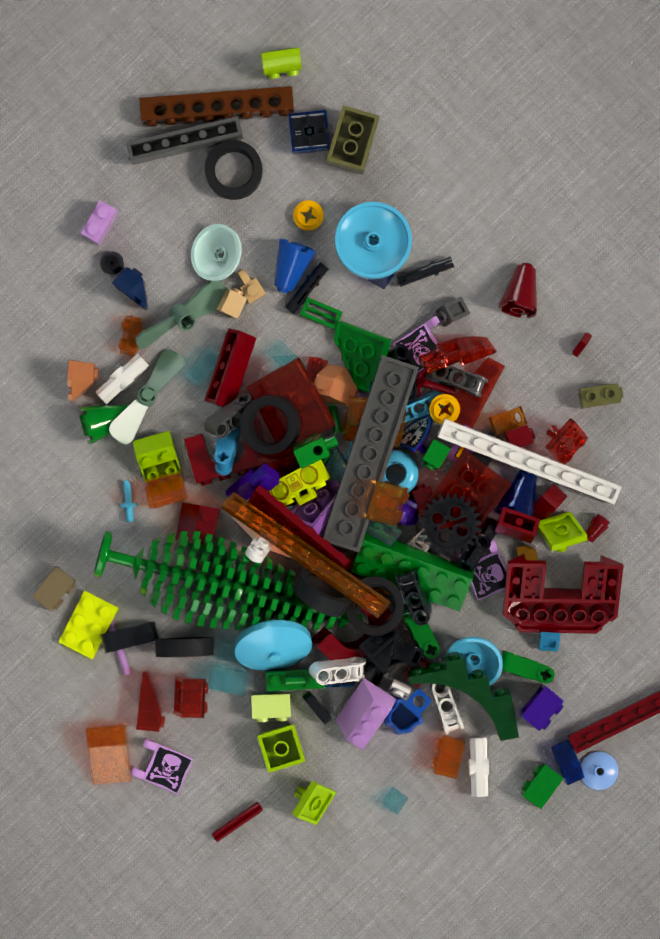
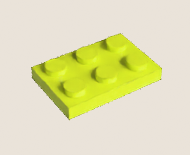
M84 591L59 643L90 659H94L102 643L101 634L107 633L119 607Z

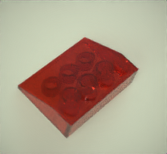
M299 357L246 387L253 400L267 395H278L294 404L301 418V431L295 443L324 433L336 425ZM264 406L259 412L276 443H278L286 435L288 428L287 419L280 409L274 406ZM293 445L287 450L282 451V454L293 451Z
M464 450L419 512L426 516L422 510H429L426 504L431 503L433 505L432 498L434 497L439 501L440 494L446 498V494L450 492L453 498L454 494L458 493V499L465 495V502L472 500L470 506H477L474 512L481 513L477 520L484 522L510 488L512 482ZM455 506L452 509L453 515L460 517L461 509ZM436 513L434 520L437 523H442L443 516L440 513ZM464 517L453 522L449 519V523L438 527L441 529L452 527L467 521V518ZM460 525L459 533L466 535L468 532L467 527Z

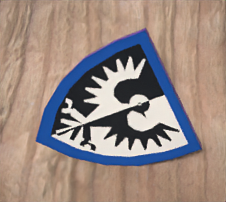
M431 415L423 416L408 425L398 434L395 443L413 452L418 449L421 454L425 453L427 448L423 442L431 432L433 422Z

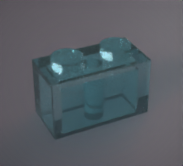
M219 662L211 666L207 689L245 696L250 673L246 672V668L235 666L234 670L227 668L228 664Z

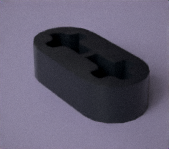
M310 690L302 696L325 725L333 719Z

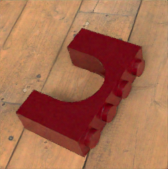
M256 418L254 419L255 431L264 441L259 420ZM199 434L184 439L196 484L201 483V486L212 484V480L217 478L220 481L230 479L231 474L238 473V476L249 472V469L256 468L257 470L263 464L271 463L268 454H262L253 450L244 440L245 452L243 457L233 465L231 473L219 475L215 471L216 463L209 456L204 435Z
M369 588L364 590L357 598L356 603L367 614L368 625H381L389 620L393 614ZM324 626L311 638L312 642L330 660L367 657L359 648V645L369 635L364 634L353 642H342L328 629H325Z

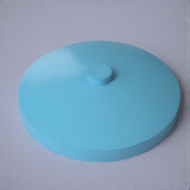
M366 202L351 208L339 221L335 233V249L341 263L351 273L366 279H381L397 272L405 264L412 247V234L407 220L397 209L380 202Z
M271 620L250 626L242 631L234 642L235 657L238 662L245 667L260 671L280 670L293 666L307 657L312 648L311 635L307 628L299 623L287 620Z

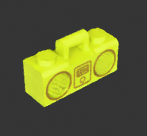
M319 460L280 478L279 484L269 492L278 501L284 503L285 506L295 502L294 497L298 504L302 505L317 497L313 487L316 490L327 485L325 481L331 477L322 460ZM307 489L308 493L301 496L300 491Z

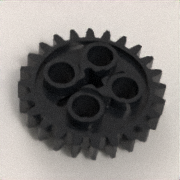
M450 492L446 494V498L440 494L439 501L434 497L432 498L433 505L431 503L426 504L429 510H422L426 516L419 518L424 521V524L419 527L425 528L421 535H427L424 542L431 541L432 543L429 548L431 549L436 546V553L443 549L444 555H447L448 551H450L451 555L454 556L456 550L459 554H462V548L468 551L470 550L468 544L473 546L476 544L473 538H480L476 532L482 531L481 528L477 527L478 524L483 523V521L477 520L481 513L474 512L477 506H470L472 500L465 502V495L458 499V493H455L453 498ZM455 506L461 509L460 517H455L452 513V509ZM436 513H440L443 516L442 523H437L434 520ZM464 517L467 518V521L435 531V527L449 523V519L453 522ZM460 525L467 527L468 532L466 535L459 533ZM442 531L449 534L450 538L447 542L441 539Z

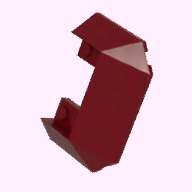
M522 554L507 562L503 615L520 632L597 634L609 621L612 622L618 617L624 565L620 562L600 555V562L584 561L581 589L544 588L546 561L526 560L525 554Z

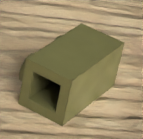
M618 383L578 390L581 409L617 404L623 398L622 387H619Z

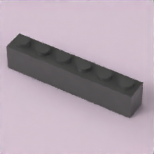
M236 116L126 142L130 162L132 165L216 146L228 140H242L243 135L239 118Z

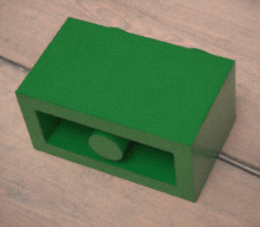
M434 439L421 460L424 462L423 466L430 471H434V469L439 470L451 448Z
M545 763L542 765L538 764L532 772L534 775L530 781L526 780L521 787V795L540 809L543 808L564 779Z

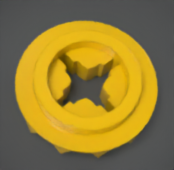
M306 200L300 202L295 207L293 218L299 228L312 231L321 225L324 213L322 207L317 202ZM312 208L311 212L314 218H310L309 221L305 223V216L301 213H308V211H310V209Z
M440 394L432 400L429 412L432 419L439 424L443 423L444 418L454 422L459 416L460 405L455 397L449 394ZM440 403L443 406L449 404L448 410L451 415L445 412L440 414L441 408L438 404Z

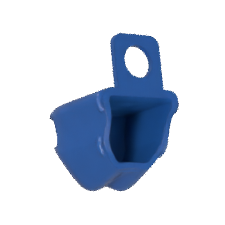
M417 689L406 701L403 698L394 697L396 701L384 719V724L391 727L395 735L411 733L418 725L423 723V718L420 714L431 703V699L421 689ZM416 696H422L425 703L421 707H416L413 699Z

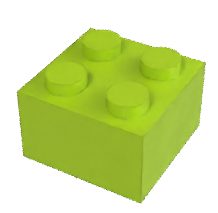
M295 723L257 735L268 773L306 762Z

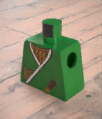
M322 433L293 444V452L302 469L330 455L329 449L339 444L335 434L324 438ZM321 446L320 449H315L314 447Z

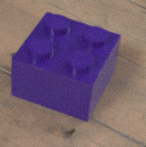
M542 684L518 714L538 731L541 729L545 730L550 725V718L553 714L557 715L564 707L562 705L564 700Z

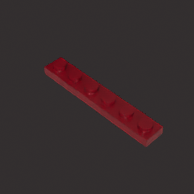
M660 691L567 735L575 753L577 754L659 714Z

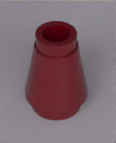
M597 514L595 517L593 516L586 530L587 540L593 543L609 528L610 521L600 514Z

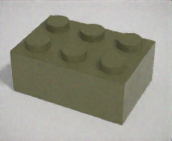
M343 105L328 153L327 164L363 175L380 116Z

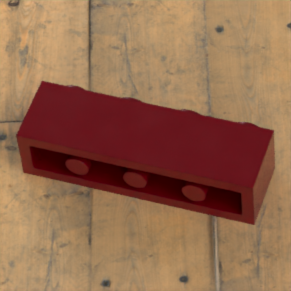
M228 328L204 401L223 408L237 398L256 337Z

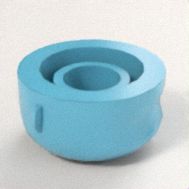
M392 450L387 467L394 464L399 465L404 471V477L400 482L392 483L388 481L384 474L379 493L390 498L408 497L418 481L419 470L417 463L408 453L401 450Z

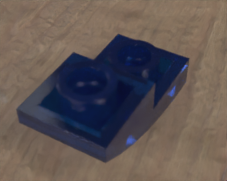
M569 740L551 747L565 784L570 785L585 778Z

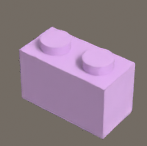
M99 200L81 232L82 236L100 246L117 217L118 211Z

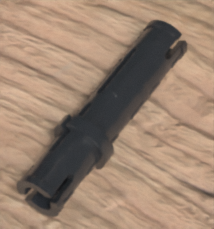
M451 256L437 262L431 261L429 265L397 276L398 281H401L399 282L400 287L432 275L437 276L442 271L454 268V264L449 263L452 262Z
M319 262L312 273L305 277L306 281L285 308L292 314H295L315 286H319V281L329 268Z

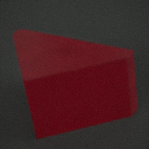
M553 483L527 511L533 517L540 520L547 519L567 498V495Z

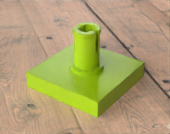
M570 511L540 520L537 531L551 551L565 552L568 546L587 541L586 532Z
M313 780L307 789L299 786L296 790L300 793L295 791L294 796L300 799L292 814L299 819L317 825L337 792Z

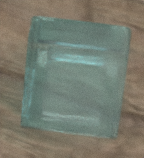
M392 787L383 799L382 804L398 815L408 797Z

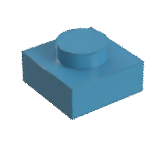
M541 632L538 644L539 650L558 652L560 633Z

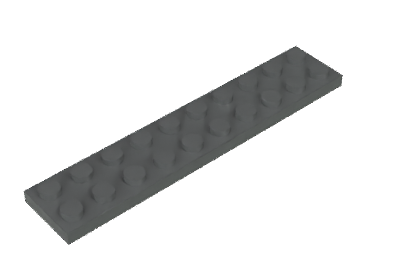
M381 355L322 537L331 544L356 552L360 551L419 369L417 366Z

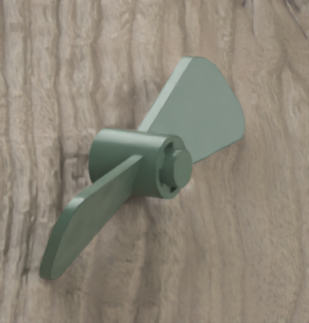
M221 280L208 281L185 304L178 303L173 305L169 311L170 318L138 334L135 339L136 346L139 349L148 347L176 325L183 331L192 329L196 324V318L217 311V306L227 289L225 284Z
M173 350L162 352L147 385L139 389L137 398L110 424V435L120 444L128 445L133 441L147 409L155 404L157 394L184 368L185 359L182 355Z

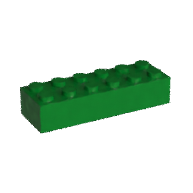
M366 530L360 551L357 553L351 570L352 573L366 578H385L394 583L399 589L396 582V574L402 575L411 572V569H416L428 601L460 612L475 570L472 572L464 571L459 567L458 563Z

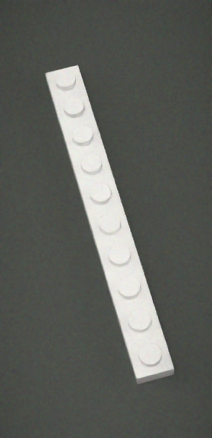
M445 418L437 435L438 438L615 504L622 488L620 485Z

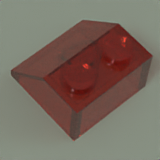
M175 676L174 715L181 718H204V713H207L208 709L207 702H205V694H208V682H206V679Z

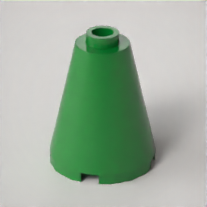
M127 405L79 407V411H83V415H80V421L84 435L90 438L87 443L93 444L110 435V424L127 408Z

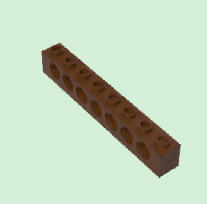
M292 86L139 98L141 121L147 127L157 126V123L175 125L176 122L184 121L185 124L195 123V120L213 122L214 119L222 118L223 120L236 116L241 117V119H251L252 116L260 115V118H269L271 114L290 116V113H294ZM272 99H277L280 103L278 106L272 107L269 105V102ZM257 100L261 104L258 108H252L250 103ZM240 102V109H232V103ZM216 103H220L222 105V109L220 111H214L212 109V106ZM196 105L203 106V110L199 113L194 112L193 108ZM182 106L184 107V112L176 114L174 112L175 108ZM158 108L165 109V113L161 116L156 115L155 111Z

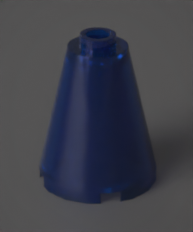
M519 470L496 507L497 513L500 514L502 508L505 507L534 516L537 475L525 470Z

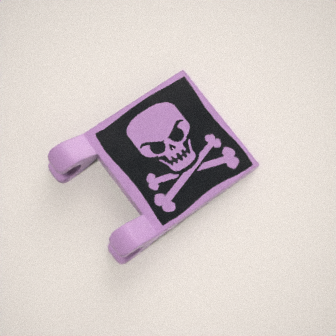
M436 316L393 343L394 346L404 344L408 348L411 365L419 367L417 374L456 349V345L453 342L441 349L429 329L440 323Z
M494 539L491 541L489 548L490 554L481 557L474 569L471 586L477 600L505 589L507 570Z
M146 738L143 746L154 750V754L146 772L133 767L131 775L178 794L193 758Z

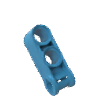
M240 427L230 432L224 438H217L214 461L216 462L215 471L219 475H228L232 471L234 457L237 452V442L240 437Z

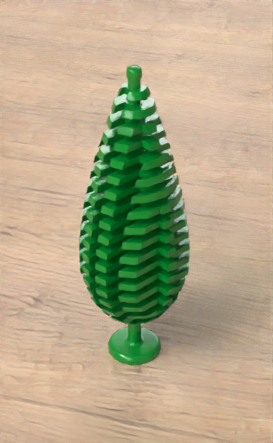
M109 531L104 533L95 565L94 576H102L106 562L133 568L135 580L139 570H143L140 592L145 597L148 590V582L152 578V574L156 573L152 582L154 586L149 602L154 608L156 607L161 594V584L165 582L164 589L166 591L165 595L161 598L160 612L167 615L168 607L171 606L174 594H172L173 588L176 586L175 592H178V595L172 605V611H174L172 619L176 621L179 620L180 612L184 609V614H186L184 623L191 624L193 613L196 612V617H198L196 626L203 627L205 617L209 615V628H216L218 619H221V623H223L222 629L228 630L230 623L233 622L234 630L241 631L245 622L246 629L258 624L260 620L258 615L261 609V613L264 614L262 621L259 623L271 621L273 611V616H276L275 620H283L284 615H286L288 621L296 622V618H299L298 621L305 628H307L308 621L312 617V630L320 628L324 616H326L325 629H332L336 619H338V628L344 627L347 622L350 623L346 611L341 617H331L312 609L300 600L292 589L295 572L291 569L286 571L282 587L283 582L280 581L281 574L284 573V566L276 563L271 573L273 577L270 583L271 579L268 578V574L272 570V559L266 556L262 564L253 562L245 555L247 550L245 546H242L240 554L237 555L238 550L235 549L237 543L230 541L228 551L225 552L226 546H223L225 538L218 537L216 548L213 549V543L211 542L213 535L206 534L204 544L200 547V532L194 531L192 540L187 547L188 537L186 536L188 531L181 532L174 547V558L170 561L172 554L170 553V548L174 544L175 534L174 532L167 534L162 546V555L159 556L158 562H155L160 537L152 540L147 558L143 559L144 547L136 556L110 550L112 533ZM187 547L185 553L187 555L186 562L183 563L185 556L182 555L183 549ZM199 550L197 558H194L195 553ZM222 557H223V559H222L221 564H224L223 571H221V570H222V565L219 564L220 558H222ZM234 560H235V563H234V566H233V567H236L235 574H234L235 568H231L232 562H233ZM245 564H247L246 570H248V574L246 571H243ZM258 567H260L258 572L261 573L259 580V575H256V570ZM187 589H188L187 595H190V599H189V602H188V603H186L187 597H185V593H186V590H187ZM199 593H200L199 598L202 599V603H201L200 606H198L200 601L197 600ZM211 596H212V600H211V601L215 602L213 609H211L212 604L209 603ZM223 599H225L224 604L227 605L225 612H223L225 607H222ZM236 602H237L236 607L239 608L238 615H235V614H236V610H234V606H235V603H236ZM249 605L248 610H251L250 618L247 619L249 614H247L246 611ZM357 614L360 620L363 621V616L361 614Z

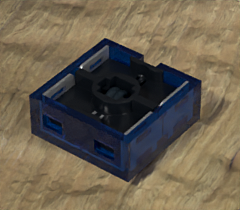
M326 110L288 114L292 154L330 150L329 132L325 131V129H328Z

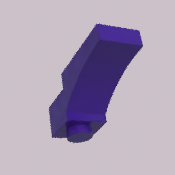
M266 463L256 471L251 469L226 490V496L241 505L251 498L259 485L268 491L279 484V473Z

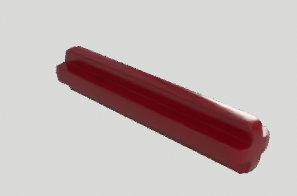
M256 802L212 833L214 840L219 842L263 811L262 806Z

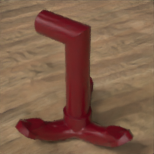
M426 367L419 372L415 381L418 388L416 397L421 396V387L455 396L456 390L454 388L424 378L432 370L431 367Z

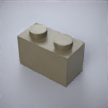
M56 566L32 597L49 611H53L54 608L58 610L64 602L62 600L66 593L69 595L76 587L74 585L76 580L59 566Z

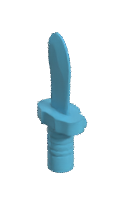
M124 480L125 504H121V508L126 509V522H133V507H137L138 504L132 503L131 485L128 480Z

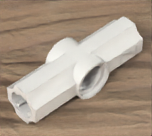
M139 354L135 355L126 365L119 367L110 376V379L96 391L97 395L108 404L121 391L123 392L135 382V378L142 374L149 365Z
M473 737L469 741L470 758L468 762L469 776H471V796L484 797L488 796L487 775H489V760L487 758L486 737Z

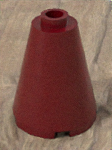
M522 263V265L517 266L499 303V308L502 307L501 311L503 313L521 318V314L527 315L526 318L536 316V269L532 264Z

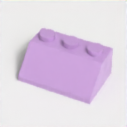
M364 678L336 718L346 740L363 750L391 711L396 698Z

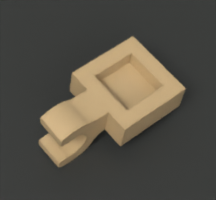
M245 269L238 272L239 277L244 283L240 289L249 304L266 295L257 278L251 280Z

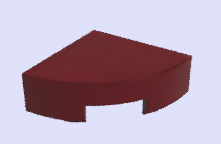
M588 332L583 335L572 351L574 356L578 357L592 335Z

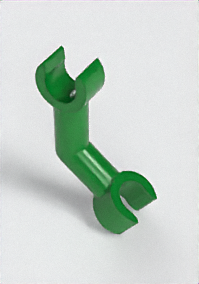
M328 402L333 425L332 435L341 433L344 439L345 432L340 426L336 404Z

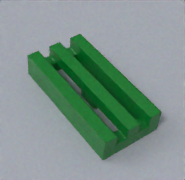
M307 297L300 316L335 330L343 312ZM309 303L337 314V317L335 318L308 305ZM306 310L313 312L317 315L334 321V324L321 320L305 312Z

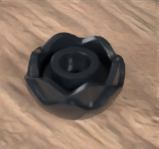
M114 251L105 253L100 260L102 271L109 275L118 274L124 267L123 257Z

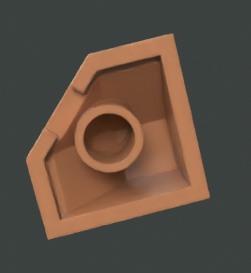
M68 360L67 386L71 389V392H68V401L75 402L95 384V380H98L99 368H96L94 363Z
M327 364L317 374L311 393L319 401L353 408L358 388L346 367Z

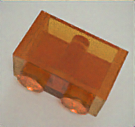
M442 734V737L437 739L435 747L438 750L437 757H433L431 768L434 769L433 773L457 779L466 741Z

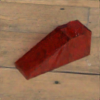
M143 671L136 730L160 732L161 728L165 727L166 716H162L163 710L149 672Z

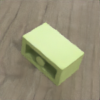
M290 693L251 695L252 719H256V722H268V718H276V721H287V717H291Z

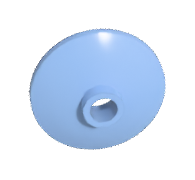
M602 751L592 752L582 760L580 776L588 787L595 790H604L612 786L616 781L618 765L615 759L608 753ZM598 768L603 769V773L601 775H598L596 773Z

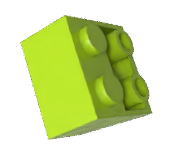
M170 430L133 441L135 456L145 483L182 473Z

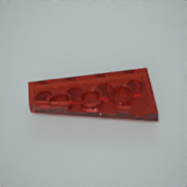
M489 357L480 365L474 374L488 379V382L484 384L481 391L482 396L481 398H476L459 390L454 397L460 405V413L454 422L467 425L473 429L505 365ZM449 404L440 411V414L445 412L451 415L448 410Z

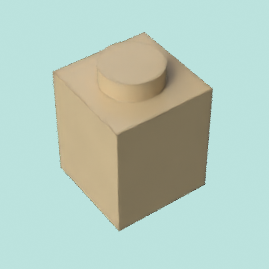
M236 288L232 290L226 289L216 310L231 318L238 319L247 298L242 296L243 292Z

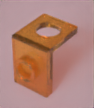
M522 406L489 417L495 435L527 424ZM516 412L520 415V423L515 418Z

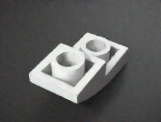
M394 678L389 685V690L392 691V694L399 698H407L411 691L410 686Z

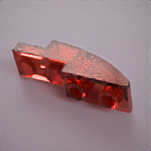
M470 336L455 338L436 344V350L420 355L419 362L426 373L429 374L458 362L462 366L496 353V349L487 337Z

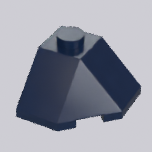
M127 267L112 284L139 306L147 310L148 300L145 281L142 278L143 274L136 268L131 270Z

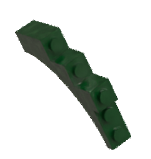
M451 652L448 656H443L445 664L434 663L430 667H414L411 671H407L410 685L422 683L441 684L455 688L472 697L490 715L500 741L519 738L509 688L499 687L491 691L486 670H473L468 674L463 653Z

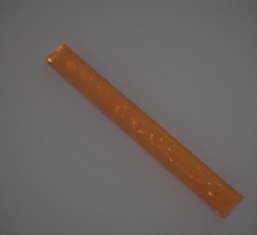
M235 492L222 504L221 508L376 618H379L390 605L389 600Z

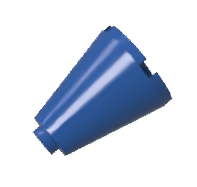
M280 238L274 285L278 287V291L288 294V291H293L315 256L316 250L297 242L289 243V240Z

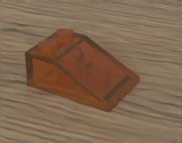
M127 723L87 727V748L93 785L131 782Z

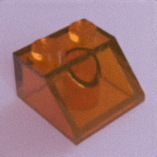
M178 474L168 476V480L160 482V479L148 482L149 486H146L145 490L149 508L156 509L190 499L183 476L179 477Z
M377 481L366 519L389 525H397L403 517V511H401L403 504H406L409 497L408 488L389 481Z

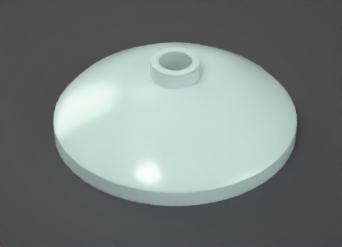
M213 224L203 229L196 237L191 250V262L196 273L209 281H220L230 276L238 266L241 258L242 247L239 236L232 228L223 224Z

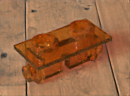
M131 315L126 316L123 320V336L120 338L118 345L120 354H127L128 352V355L135 356L136 352H138L135 342L136 338H133V335L141 333L143 324L141 318L134 317L133 319Z

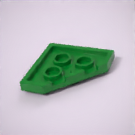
M338 321L333 340L336 346L339 347L347 370L350 371L357 388L369 393L381 355L387 356L392 339L350 323Z

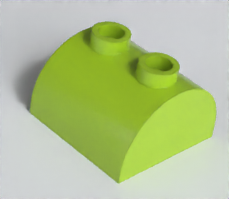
M299 47L261 53L264 76H268L269 79L280 78L282 73H287L288 76L299 75L298 71H302Z

